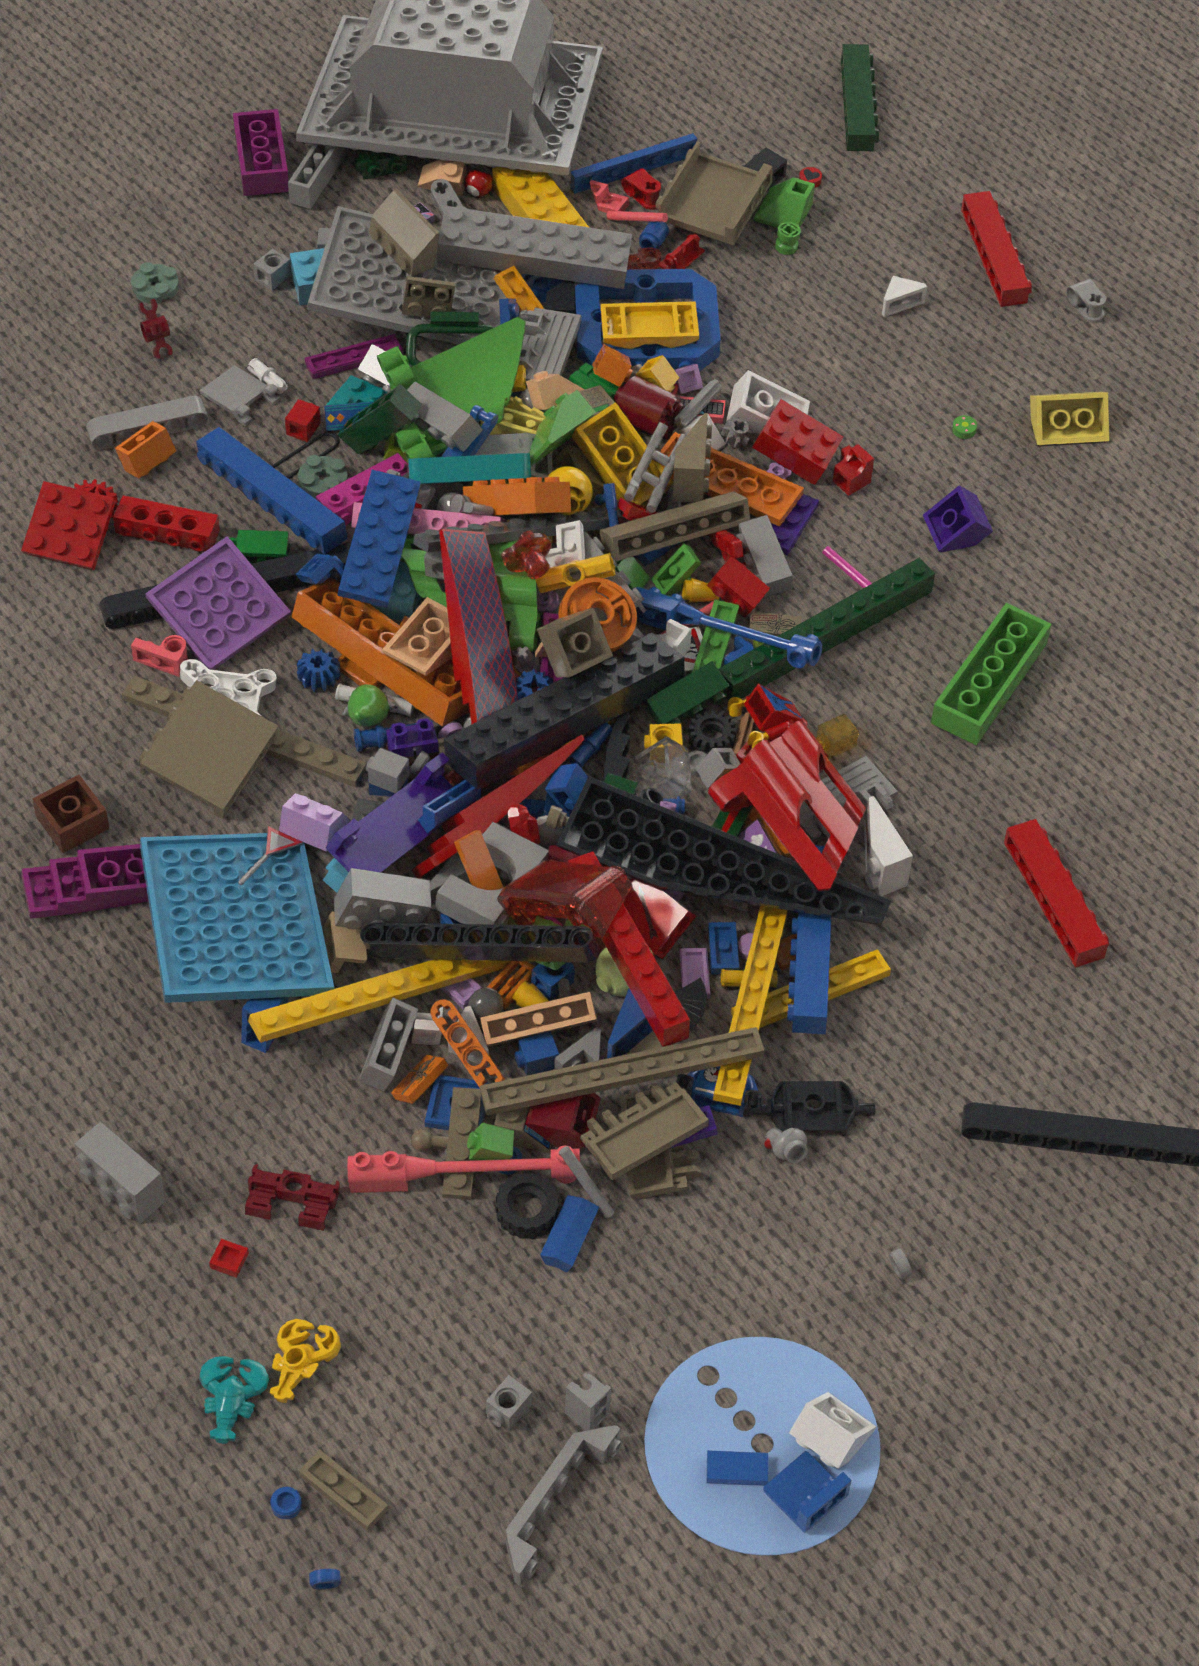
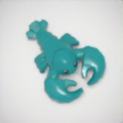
M227 1356L214 1357L201 1367L199 1380L205 1389L215 1395L214 1398H205L204 1410L207 1414L216 1412L217 1428L210 1431V1439H215L216 1443L227 1444L229 1441L236 1439L237 1436L231 1429L234 1427L238 1415L248 1419L255 1407L254 1403L245 1402V1400L259 1395L267 1389L269 1382L268 1373L265 1367L257 1361L251 1359L240 1360V1365L251 1370L247 1372L244 1368H239L240 1375L247 1384L246 1386L235 1375L227 1377L233 1367L227 1366L221 1369L222 1366L234 1364V1358Z

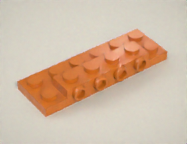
M674 432L660 452L669 457L681 434ZM712 447L711 456L706 457V459H710L709 476H704V478H709L708 493L704 494L716 497L735 491L748 498L750 514L757 517L767 515L770 523L779 527L804 494V487L736 459L731 455L715 450ZM674 472L671 476L672 480H674Z

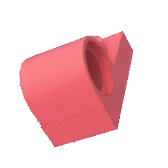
M178 635L166 637L160 646L155 645L151 641H144L135 638L131 644L133 661L180 677L181 663L188 660L186 641Z

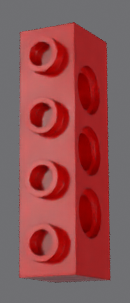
M124 495L113 516L115 533L126 537L142 538L150 542L156 541L171 546L190 548L195 551H207L213 547L220 532L217 514Z

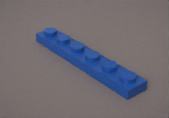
M692 133L571 171L570 188L576 194L591 189V180L608 184L623 179L641 168L649 171L686 158L688 150L692 149L696 144L697 137Z

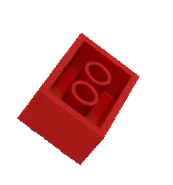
M780 399L752 448L815 485L826 470L843 436Z

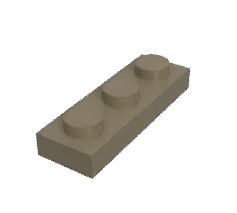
M320 1449L299 1470L301 1478L367 1532L388 1511L387 1503Z

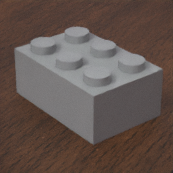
M351 868L334 898L335 926L362 930L367 924L374 922L422 923L431 909L430 880Z
M99 1122L74 1144L77 1154L75 1158L80 1167L79 1175L89 1185L91 1183L95 1184L105 1200L108 1202L113 1200L119 1205L120 1212L127 1219L133 1218L141 1224L165 1202L161 1174L103 1123Z

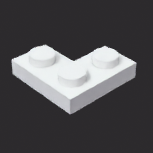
M580 520L556 525L557 548L534 553L535 571L567 564L573 560L585 559L584 531ZM571 567L569 573L580 570L576 567Z

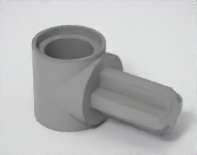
M518 647L516 649L517 660L514 663V667L520 675H522L523 671L530 672L533 669L540 672L538 657H535V654L531 653L528 647Z

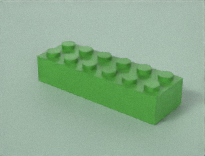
M1006 603L935 702L931 724L977 745L1047 645L1052 624Z

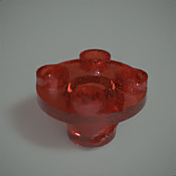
M531 530L526 531L520 535L516 543L502 552L503 563L510 572L525 571L530 579H539L550 568V564L545 557L551 549V541L546 534L533 533Z

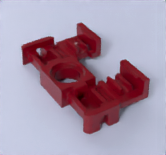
M256 1164L252 1168V1176H249L248 1191L250 1193L245 1204V1215L271 1220L272 1205L270 1204L271 1200H275L277 1195V1199L301 1203L303 1206H306L304 1212L300 1211L298 1226L324 1231L325 1220L329 1211L328 1203H330V1209L335 1208L340 1194V1183L337 1180L335 1185L311 1180V1175L284 1169L282 1174L259 1170L258 1164ZM295 1182L299 1183L302 1187L297 1191H290L286 1186Z

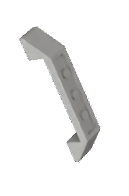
M613 1425L573 1433L507 1527L506 1545L514 1582L518 1585L523 1582L525 1577L530 1579L539 1565V1562H537V1549L525 1542L529 1539L535 1528L533 1523L539 1515L543 1517L547 1513L552 1503L550 1498L555 1491L560 1493L568 1481V1476L566 1475L572 1467L575 1469L579 1467L585 1453L602 1464L605 1463L609 1456L613 1458L617 1454L622 1444V1441H620V1428Z

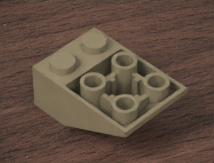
M708 413L702 415L675 449L673 501L698 502L703 500V493H708L709 478H704V476H709L710 459H706V457L711 456V441L707 439L712 438V424H707Z

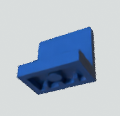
M316 554L296 573V576L302 582L321 584L329 576L341 582L345 565L337 556Z
M804 1451L764 1486L763 1492L805 1533L848 1496L852 1480L844 1472L834 1478L808 1451Z

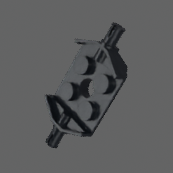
M780 1081L771 1099H768L767 1104H761V1109H757L755 1105H750V1115L770 1116L772 1122L782 1132L789 1128H797L802 1131H843L842 1136H846L855 1116H858V1114L875 1115L876 1112L875 1103H858V1099H855L850 1087L843 1081ZM812 1099L817 1100L821 1106L811 1108L806 1102Z

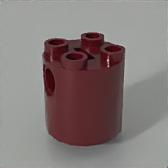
M633 376L626 384L621 385L614 396V402H616L635 429L653 435L659 422L667 425L668 428L663 436L666 440L673 434L675 417L685 408V405L681 404L679 395L668 392L639 376Z

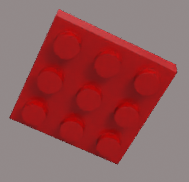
M43 481L21 549L22 553L95 570L115 507V498Z

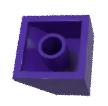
M960 485L923 514L939 552L976 546L993 532L977 495Z

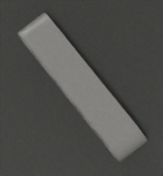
M188 396L96 417L88 421L86 429L93 448L103 450L118 446L152 421L165 427L169 434L203 427L207 424L209 418L202 399L199 396Z

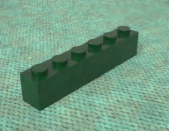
M842 44L841 74L847 151L873 152L874 143L879 142V129H875L878 126V114H874L877 110V99H873L876 93V84L872 83L874 82L875 70L871 69L873 67V54L869 53V44Z

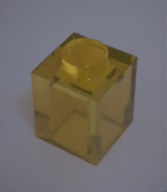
M844 713L818 725L816 739L831 759L856 747L859 731Z

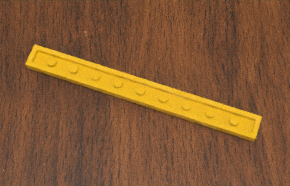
M760 906L729 1033L757 1027L759 1032L788 910ZM752 1059L720 1066L713 1100L741 1106Z
M433 959L250 1014L248 1022L261 1043L389 1004L392 998L403 1000L470 978L504 969L510 961Z

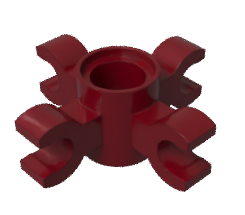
M151 299L150 310L144 308L143 302L138 303V310L146 318V321L140 322V328L147 343L154 342L153 355L156 359L161 358L159 354L160 348H165L168 355H172L173 350L165 341V337L170 336L168 322L164 315L157 317L158 305L155 299Z

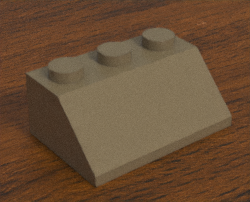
M398 189L393 190L372 215L369 234L398 263L402 270L410 277L434 268L439 232Z

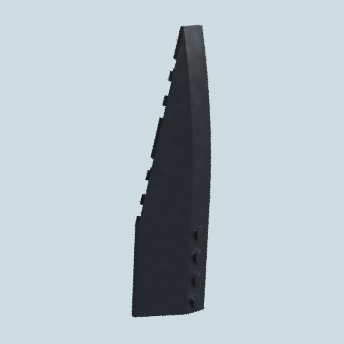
M588 776L556 844V847L578 856L593 851L602 866L659 889L880 926L892 901L836 877L830 890L818 891L796 861Z

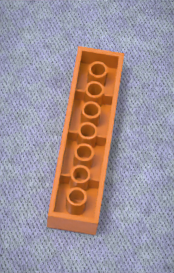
M333 577L321 584H315L297 593L292 613L293 619L353 661L358 667L371 674L379 682L393 690L397 695L404 698L416 709H419L433 719L434 722L444 726L470 712L469 705H463L461 682H455L452 662L444 663L425 676L384 654L382 649L398 632L401 626L369 603L337 596L340 582Z

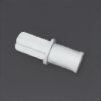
M254 358L249 362L248 371L258 377L261 382L266 385L274 384L277 386L279 391L276 393L282 394L287 390L286 382L276 374L273 368H268L258 358Z

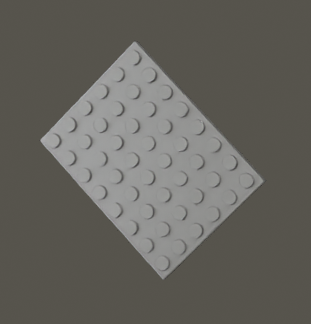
M338 206L308 300L307 309L409 333L411 328L416 325L431 324L428 317L402 314L406 276L409 275L399 267L398 263L369 234L373 214ZM437 245L434 268L413 277L456 283L451 312H479V324L499 326V299H506V296L493 278L502 270L437 261ZM419 334V336L458 345L480 335Z

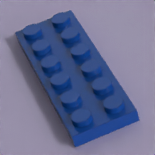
M371 470L337 596L388 608L417 500L420 481Z

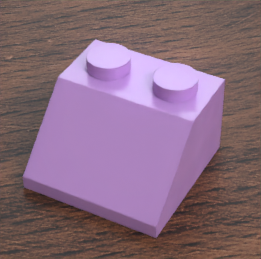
M295 793L282 806L279 831L327 851L325 847L334 834L351 820L345 814L332 809L330 806L320 804L308 799L306 796Z

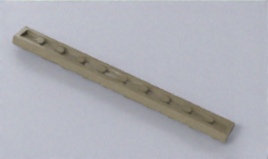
M134 676L123 691L122 700L168 716L173 707L178 708L182 702V693ZM278 730L277 738L266 753L355 788L364 775L367 762Z
M754 1027L480 1086V1093L486 1115H492L764 1057L765 1050L758 1029Z

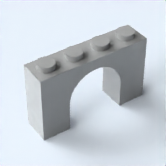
M492 822L482 836L494 865L505 871L510 876L512 882L502 889L483 890L451 874L437 891L435 910L462 924L507 925L510 914L512 912L516 913L519 910L523 897L526 894L530 895L532 893L536 880L539 877L543 878L550 866V863L547 862L549 850Z

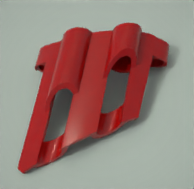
M801 720L796 721L781 737L770 743L765 739L756 744L737 768L716 780L708 789V794L722 812L732 810L737 812L741 811L744 807L753 805L818 891L830 890L866 810L860 799L829 761V756L820 742ZM823 770L846 798L843 807L821 781L819 773ZM803 801L830 834L822 853L800 827L799 817Z

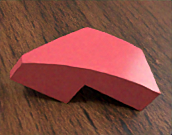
M594 180L590 181V188L598 210L605 213L608 211H625L630 205L629 197L609 192L608 184Z

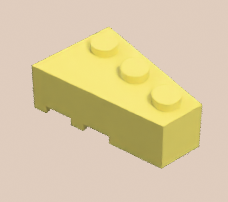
M517 396L514 398L510 397L509 404L504 407L502 421L495 425L489 435L536 434L539 424L546 417L537 408L533 407L531 409L524 405L522 399Z

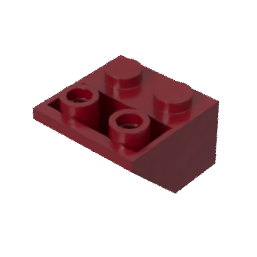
M596 1093L530 1106L525 1125L557 1148L561 1146H569L572 1149L586 1147L580 1136L590 1131L587 1121L591 1118L596 1120L601 1097Z

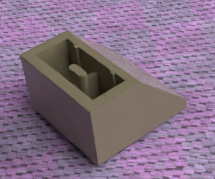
M406 276L402 314L430 318V312H451L456 283Z

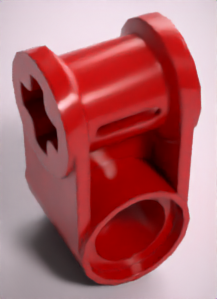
M643 168L622 179L621 184L627 195L635 199L645 209H656V202L661 191V183L649 175Z

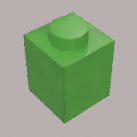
M482 1122L468 1137L469 1160L510 1159L513 1156L514 1131Z

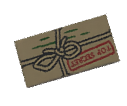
M751 611L749 628L778 636L800 624L802 617Z

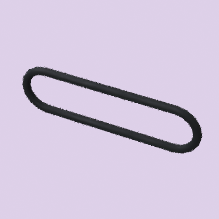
M329 432L319 434L273 464L272 467H277L321 437L331 436L335 439V444L318 455L325 456L338 446L339 438ZM300 468L290 473L286 477L290 479L299 472Z

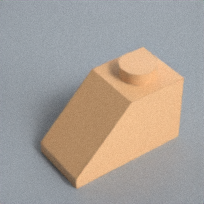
M438 160L424 165L418 182V188L431 190V185L434 181L445 179L451 184L456 195L462 196L465 188L464 179L467 174L465 163Z
M547 371L538 372L533 375L534 379L526 381L532 405L538 410H546L553 405L557 406L555 401L564 393L569 395L576 390H585L559 374H548Z

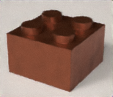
M80 775L32 798L36 818L62 853L110 829L107 810Z

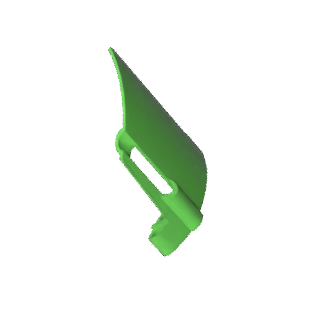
M516 317L412 367L409 366L406 355L403 356L400 352L399 346L391 348L376 357L391 390L400 384L407 390L414 382H417L470 414L475 405L484 408V411L487 413L493 412L497 414L498 424L504 417V407L509 404L520 362L526 322ZM413 423L410 426L406 424L401 431L395 433L396 440L402 452L406 454L407 461L414 458H433L448 448L441 438L436 440L428 433L427 429L425 432L420 430L417 423Z

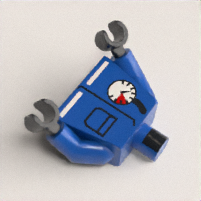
M720 1066L689 1072L687 1075L680 1074L677 1077L676 1082L681 1089L684 1088L689 1095L692 1089L691 1098L700 1108L710 1105L711 1110L743 1117L744 1108H747L748 1105H755L757 1109H761L762 1093L759 1092L756 1082L750 1074H748L741 1106L713 1100Z

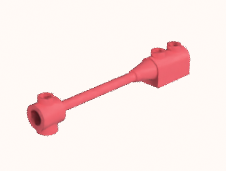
M565 1146L551 1149V1158L441 1162L407 1156V1154H397L394 1151H388L383 1155H368L365 1152H359L354 1156H348L347 1164L350 1193L408 1191V1181L433 1176L436 1173L551 1170V1178H556L564 1184L572 1183L576 1180V1176L559 1154V1151ZM569 1147L580 1162V1148L572 1149Z

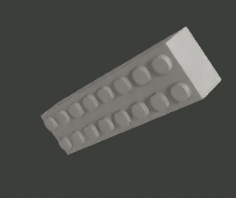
M445 206L438 241L437 261L502 271L515 266L519 273L624 289L632 234Z

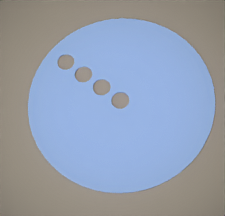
M744 1337L731 1339L707 1347L681 1363L660 1387L649 1410L644 1440L647 1467L652 1482L667 1508L681 1523L701 1538L717 1546L744 1554L761 1556L790 1554L809 1549L833 1537L845 1528L865 1505L874 1487L880 1464V1439L876 1419L870 1404L856 1382L834 1361L807 1346L779 1338ZM704 1366H712L719 1372L718 1382L711 1386L700 1383L697 1378L699 1369ZM728 1388L736 1393L737 1402L733 1407L722 1408L716 1403L715 1395L720 1389ZM827 1392L876 1426L874 1432L853 1458L840 1468L826 1465L820 1459V1455L811 1449L800 1446L796 1442V1438L789 1434L805 1404ZM740 1411L750 1412L755 1417L754 1427L748 1431L737 1429L733 1424V1417L736 1413ZM757 1434H766L772 1438L774 1443L773 1449L768 1453V1482L804 1451H808L834 1478L844 1472L852 1480L849 1494L804 1533L763 1492L764 1486L706 1483L707 1450L755 1452L751 1446L753 1437Z

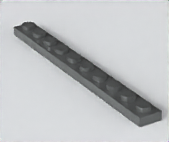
M593 508L592 511H577L571 515L553 513L550 517L532 516L531 519L527 520L514 518L510 519V522L504 523L491 521L489 525L469 524L466 528L448 527L447 529L485 532L488 544L554 536L556 535V525L578 520L583 524V531L605 529L610 526L608 511L603 508ZM617 508L619 524L629 522L630 520L622 516L624 512ZM430 529L426 530L425 533L414 534V545L426 552L441 551L439 531Z

